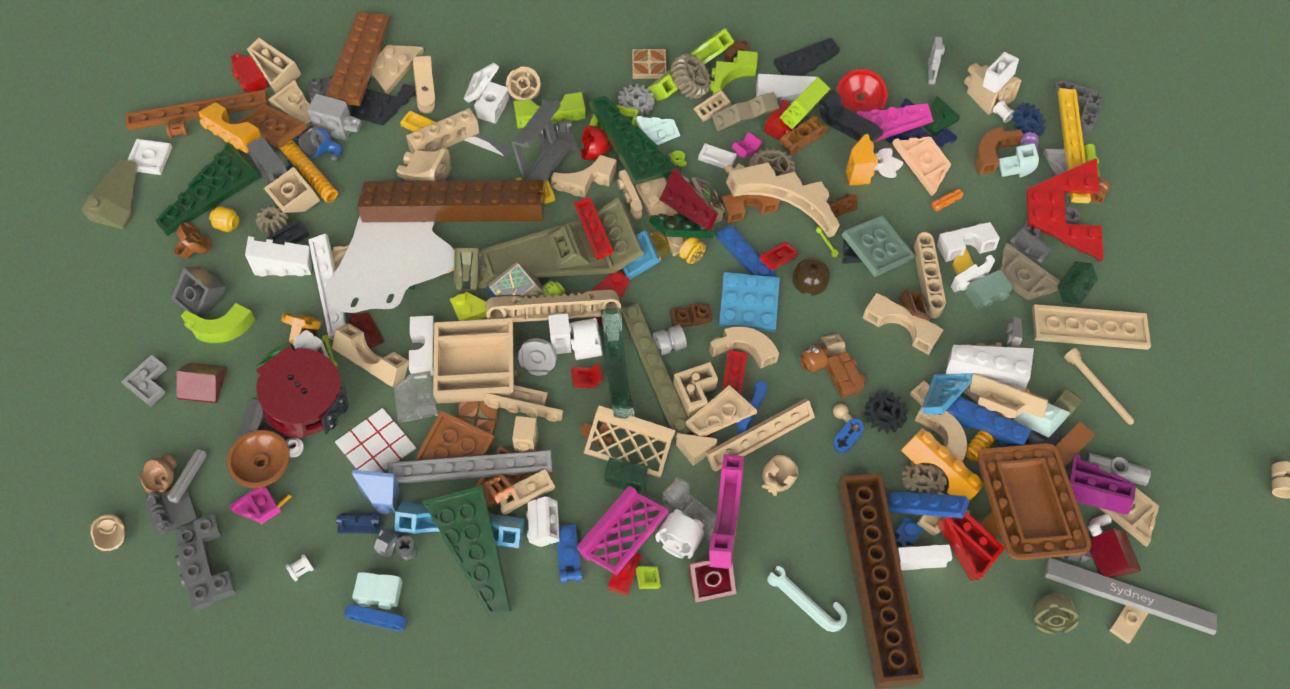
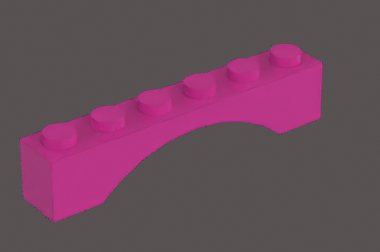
M724 454L717 515L709 549L710 567L729 569L732 567L744 476V456Z

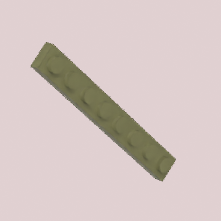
M638 303L621 308L620 314L666 423L670 429L675 430L674 441L677 440V433L692 435L693 432L685 423L688 418Z

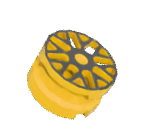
M689 238L680 248L679 256L682 259H686L688 264L694 265L703 256L707 246L703 242H699L698 238Z

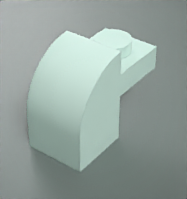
M1035 144L1017 147L1015 156L1000 158L999 168L1002 177L1015 174L1023 177L1032 173L1037 168L1039 161Z

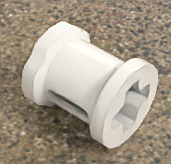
M1004 100L1000 101L993 108V112L997 113L1004 123L1009 122L1014 117L1012 113L1015 111L1011 110Z
M305 554L301 555L302 558L291 565H285L294 581H297L298 577L304 573L314 570Z

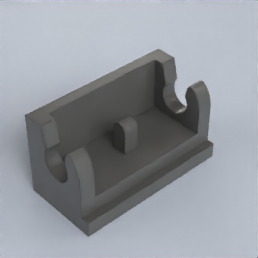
M1023 228L1011 239L1010 243L1011 246L1039 266L1048 258L1052 250Z

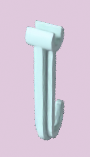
M776 566L774 572L769 574L767 578L768 583L772 586H778L822 628L827 631L836 632L845 626L847 614L838 602H835L833 607L840 614V620H834L785 576V570L782 567Z

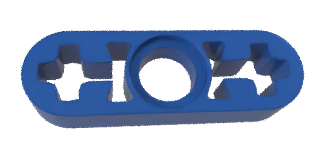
M347 605L344 617L349 620L395 631H404L407 619L400 615L356 605Z

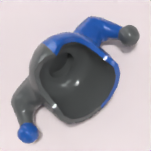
M320 127L306 129L299 136L293 138L298 140L301 150L310 158L330 152L334 153L330 157L331 160L336 162L343 152V147L331 140L329 133Z

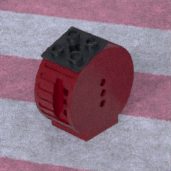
M288 345L256 369L258 375L256 391L263 414L267 422L283 435L305 438L322 430L327 435L330 430L336 427L337 419L341 413L344 414L349 407L346 387L342 389L338 369L327 356L318 351L306 348L293 350Z

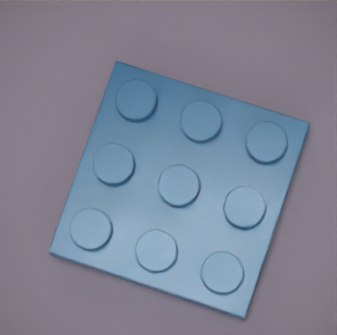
M724 272L719 327H748L758 331L775 332L780 278Z

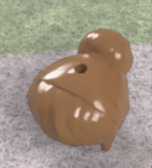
M165 454L160 458L150 459L145 463L143 473L138 478L141 480L146 493L156 491L157 494L166 492L172 485L174 469L177 466L174 456Z

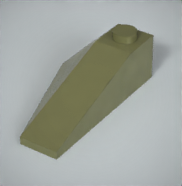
M120 159L91 192L81 210L90 221L120 229L125 228L132 214L131 202L134 199L133 186L136 183L137 163Z

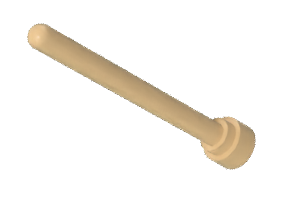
M1076 348L1069 351L1063 358L1068 363L1077 366L1127 424H1133V417L1081 360V353Z

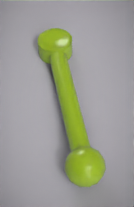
M820 226L816 227V232L821 235L831 250V256L838 257L839 251L833 248L823 233Z
M323 335L322 340L326 344L330 360L337 368L338 363L334 360L329 336Z

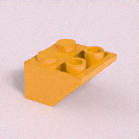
M865 134L851 150L846 168L849 186L870 184L871 178L874 176V168L878 164L877 155H874L873 141H870L869 134Z

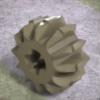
M268 205L267 209L261 208V213H257L256 224L260 231L268 236L288 225L287 214L283 213L277 205H274L272 208Z

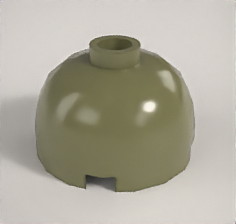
M1059 593L1046 594L1040 597L1034 605V621L1036 627L1042 632L1056 634L1054 630H1062L1063 633H1067L1075 629L1079 623L1077 608L1074 602L1066 595Z

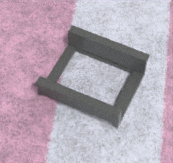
M542 100V105L515 140H511L523 180H544L545 184L571 148L569 141L556 139L551 118L561 106L559 100L555 102ZM545 127L549 144L528 171L521 146L529 148Z

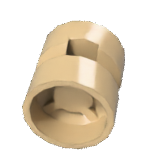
M1290 462L1274 463L1271 466V477L1273 479L1271 482L1272 494L1280 498H1290Z

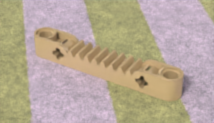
M613 290L587 291L583 294L578 293L576 296L571 293L569 296L566 294L562 296L555 294L554 297L550 295L543 297L540 295L539 298L535 296L531 298L527 296L524 298L520 296L492 297L487 300L485 305L488 320L513 318V322L549 320L548 316L556 313L568 314V319L613 316L621 310L618 294Z

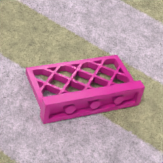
M628 486L577 545V549L585 560H592L617 575L667 516L669 511L667 508L638 494L635 488ZM640 502L644 503L645 508L634 510ZM649 512H660L656 517L649 518ZM645 514V520L635 522V516ZM631 517L632 523L621 526L626 518ZM646 525L644 532L636 534L637 527ZM632 529L633 535L622 538V531ZM618 533V539L608 541L612 534ZM633 541L631 548L623 550V543ZM619 544V551L609 553V547ZM605 548V555L595 556L600 549ZM620 557V561L615 567L610 565L609 559Z

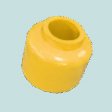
M223 206L217 207L209 216L213 228L224 232H231L239 224V216L236 211Z

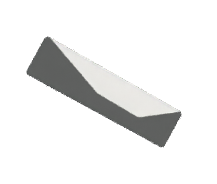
M479 133L465 139L467 142L506 156L512 148L507 144Z

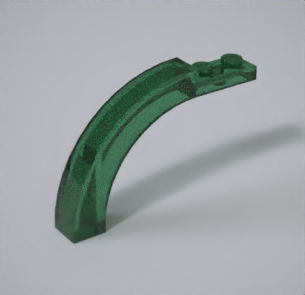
M620 308L601 309L611 409L614 417L625 419L629 416H634V407L627 377Z

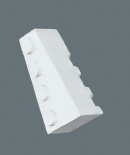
M953 345L948 359L946 374L973 373L974 375L976 373L1025 391L1031 375L1034 348Z

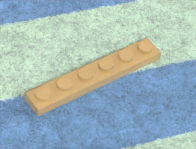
M803 399L705 452L712 470L716 472L722 468L724 454L745 456L815 418L810 401Z

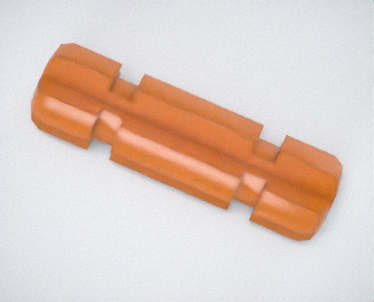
M955 189L953 192L941 197L940 200L933 201L931 207L934 211H939L942 207L944 208L954 203L955 200L961 199L964 194L960 189Z

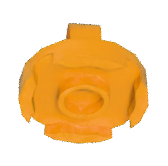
M284 312L281 319L282 322L292 325L289 338L291 345H293L294 339L302 333L304 328L320 329L322 323L317 318L303 314L292 317L291 312Z

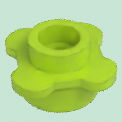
M677 150L668 155L673 164L681 167L687 165L685 161L686 155L682 151Z

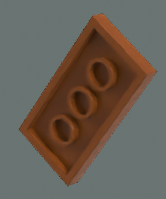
M264 103L237 122V124L251 123L259 129L261 137L266 142L278 148L286 146L289 141L299 136L307 128L304 122Z

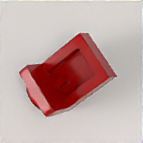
M595 363L592 368L573 367L570 370L574 388L595 389L603 379V372L599 363Z

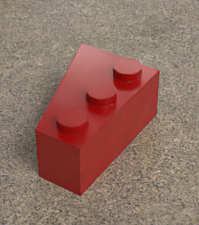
M965 512L963 518L941 516L937 521L938 527L970 581L981 579L1005 549L998 540L967 512Z

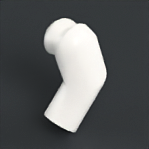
M1104 514L1091 519L1088 531H1091L1094 537L1102 534L1103 530L1101 527L1110 524L1111 517L1108 514Z

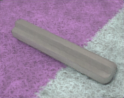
M197 449L167 496L170 502L178 503L205 460L207 456L205 451Z

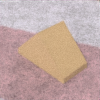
M677 433L676 446L693 466L707 457L705 452L715 448L717 444L716 438Z

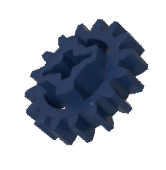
M1022 103L1014 109L1015 112L1012 115L1015 118L1012 121L1016 122L1015 127L1019 130L1021 129L1023 134L1031 132L1039 137L1045 132L1046 126L1044 123H1046V120L1042 119L1044 115L1040 113V109H1035V105L1030 106L1029 103Z

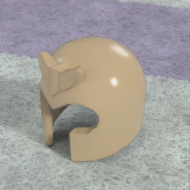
M784 455L773 457L763 469L762 477L764 484L762 488L772 492L774 496L778 492L788 490L799 476L795 462Z

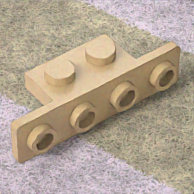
M976 373L972 376L970 392L980 395L978 404L984 406L987 410L998 411L1009 418H1016L1023 412L1039 418L1045 416L1048 404L1047 399Z
M514 385V392L506 395V397L485 393L484 404L491 408L497 409L500 407L512 413L522 412L530 417L540 416L552 422L561 421L563 416V410L545 406L547 392Z

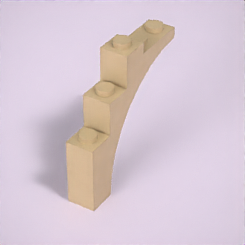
M769 163L730 171L726 184L733 196L763 195L774 197L794 205L809 215L822 228L827 237L834 236L840 225L838 219L832 213L830 205L826 202L829 192L822 181L803 186L802 181L795 172L776 176Z

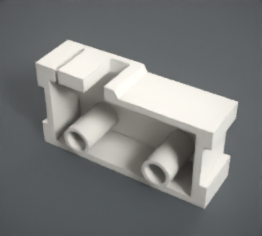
M950 545L908 546L897 549L901 570L946 567L947 562L952 560Z

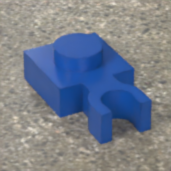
M906 517L894 533L898 537V539H895L896 545H899L901 548L906 547L905 544L912 546L924 529Z

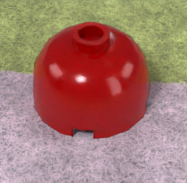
M592 125L585 127L581 138V143H584V149L580 148L581 158L583 160L596 161L599 155L604 156L606 151L610 150L611 143L608 141V137L602 128Z

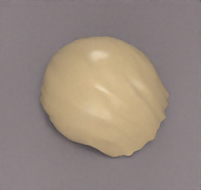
M105 514L94 520L90 534L95 547L101 551H111L122 545L125 537V526L119 517Z

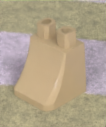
M978 63L969 66L968 72L971 75L964 82L968 86L967 93L988 115L993 113V108L1000 101L1004 100L1006 105L1013 102L1021 84V79L1012 76L998 92L994 93L982 86L988 66L981 67Z
M441 148L436 151L416 150L415 153L406 152L403 161L408 165L407 167L399 165L396 173L398 177L405 179V181H445L452 169L448 149Z

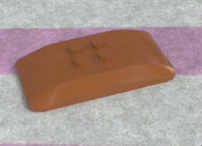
M1044 443L986 448L980 451L978 462L988 499L1004 547L1011 558L1015 560L1081 555L1086 554L1091 549L1090 537L1061 456L1054 445Z

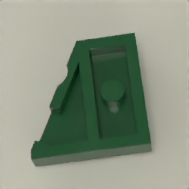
M936 96L930 107L934 122L922 126L930 134L936 136L959 121L960 116Z

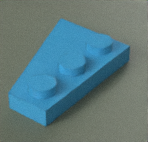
M973 373L934 374L922 406L923 414H943L972 383Z

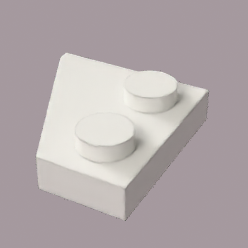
M492 63L474 73L464 100L468 103L478 100L499 66Z
M992 255L986 257L985 263L980 267H977L975 264L956 276L951 285L953 291L967 290L969 283L987 276L995 259Z

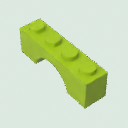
M582 92L565 94L560 102V108L551 118L552 124L564 120L578 121L585 119V105ZM531 99L513 101L517 128H524L540 107L533 103Z

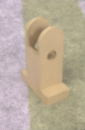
M431 56L413 57V77L417 107L422 113H431L435 108Z

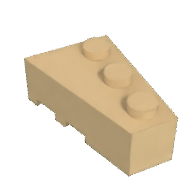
M260 38L247 49L275 94L301 75L294 61Z

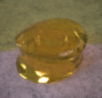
M660 232L648 233L660 261L664 260L670 250L667 237Z

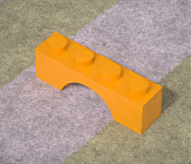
M216 102L198 112L201 118L200 123L205 129H209L216 136H220L225 142L231 143L235 148L245 153L249 152L247 145L261 137L259 129L249 122L230 124L231 121L226 108Z
M923 428L901 450L915 464L927 462L940 467L948 477L949 488L947 493L949 495L967 496L968 500H970L984 485L976 474H973L961 460L954 457L945 446L941 445L930 432Z

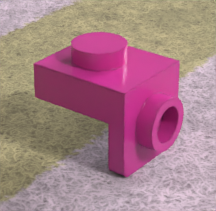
M749 132L743 141L734 142L731 148L742 158L751 157L754 153H757L762 140L752 132Z

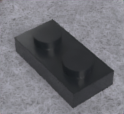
M298 219L271 234L267 239L273 240L272 243L285 245V242L295 244L309 236V232Z

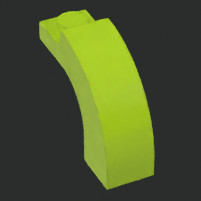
M237 303L233 305L227 314L215 320L202 319L187 310L181 315L185 322L184 325L194 333L195 337L207 343H223L236 339L244 334L256 321L251 310Z

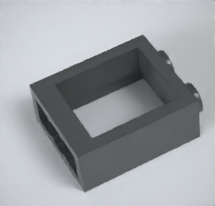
M263 137L247 145L255 167L268 184L287 172L284 163Z

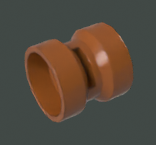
M1098 178L1099 192L1097 194H1090L1091 202L1101 203L1104 201L1106 193L1110 188L1109 182L1105 179Z

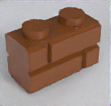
M848 352L828 358V365L825 368L840 397L844 399L861 393L866 381L864 375L857 370L855 358L850 357Z

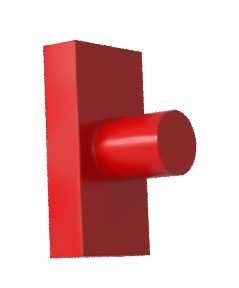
M635 553L617 575L612 573L607 586L609 590L628 596L642 555Z

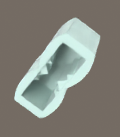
M358 573L352 598L361 607H370V605L377 604L379 608L391 609V607L398 606L403 582L397 576Z

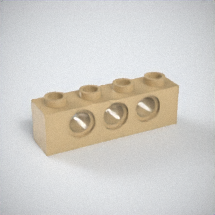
M470 108L406 135L409 149L412 153H415L416 150L436 151L452 146L478 134V121Z

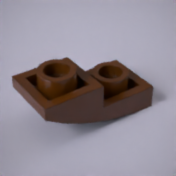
M691 304L689 308H671L669 312L672 326L679 324L681 328L697 326L712 321L709 304Z

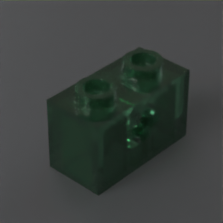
M1079 261L1073 263L1057 285L1063 302L1078 305L1082 303L1098 280L1092 263Z

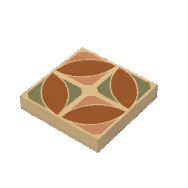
M632 49L633 79H659L666 73V50Z

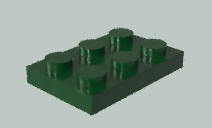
M660 213L658 215H651L649 220L665 237L713 238L715 233L713 229L707 230L680 214L668 216Z

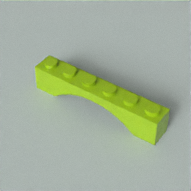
M726 28L711 35L694 49L691 54L693 56L696 55L698 60L701 59L702 63L706 64L727 49L734 41ZM670 70L648 87L650 92L654 93V98L657 102L669 97L678 89L676 83H673L674 78L671 77L673 73Z

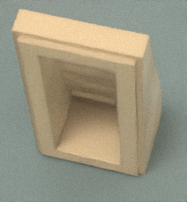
M720 90L693 108V110L704 122L712 118V115L732 105L728 97ZM700 110H704L707 114L703 115Z

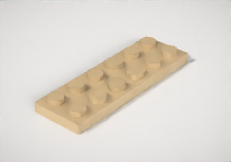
M1034 304L1032 307L1035 341L1146 350L1151 347L1147 313Z

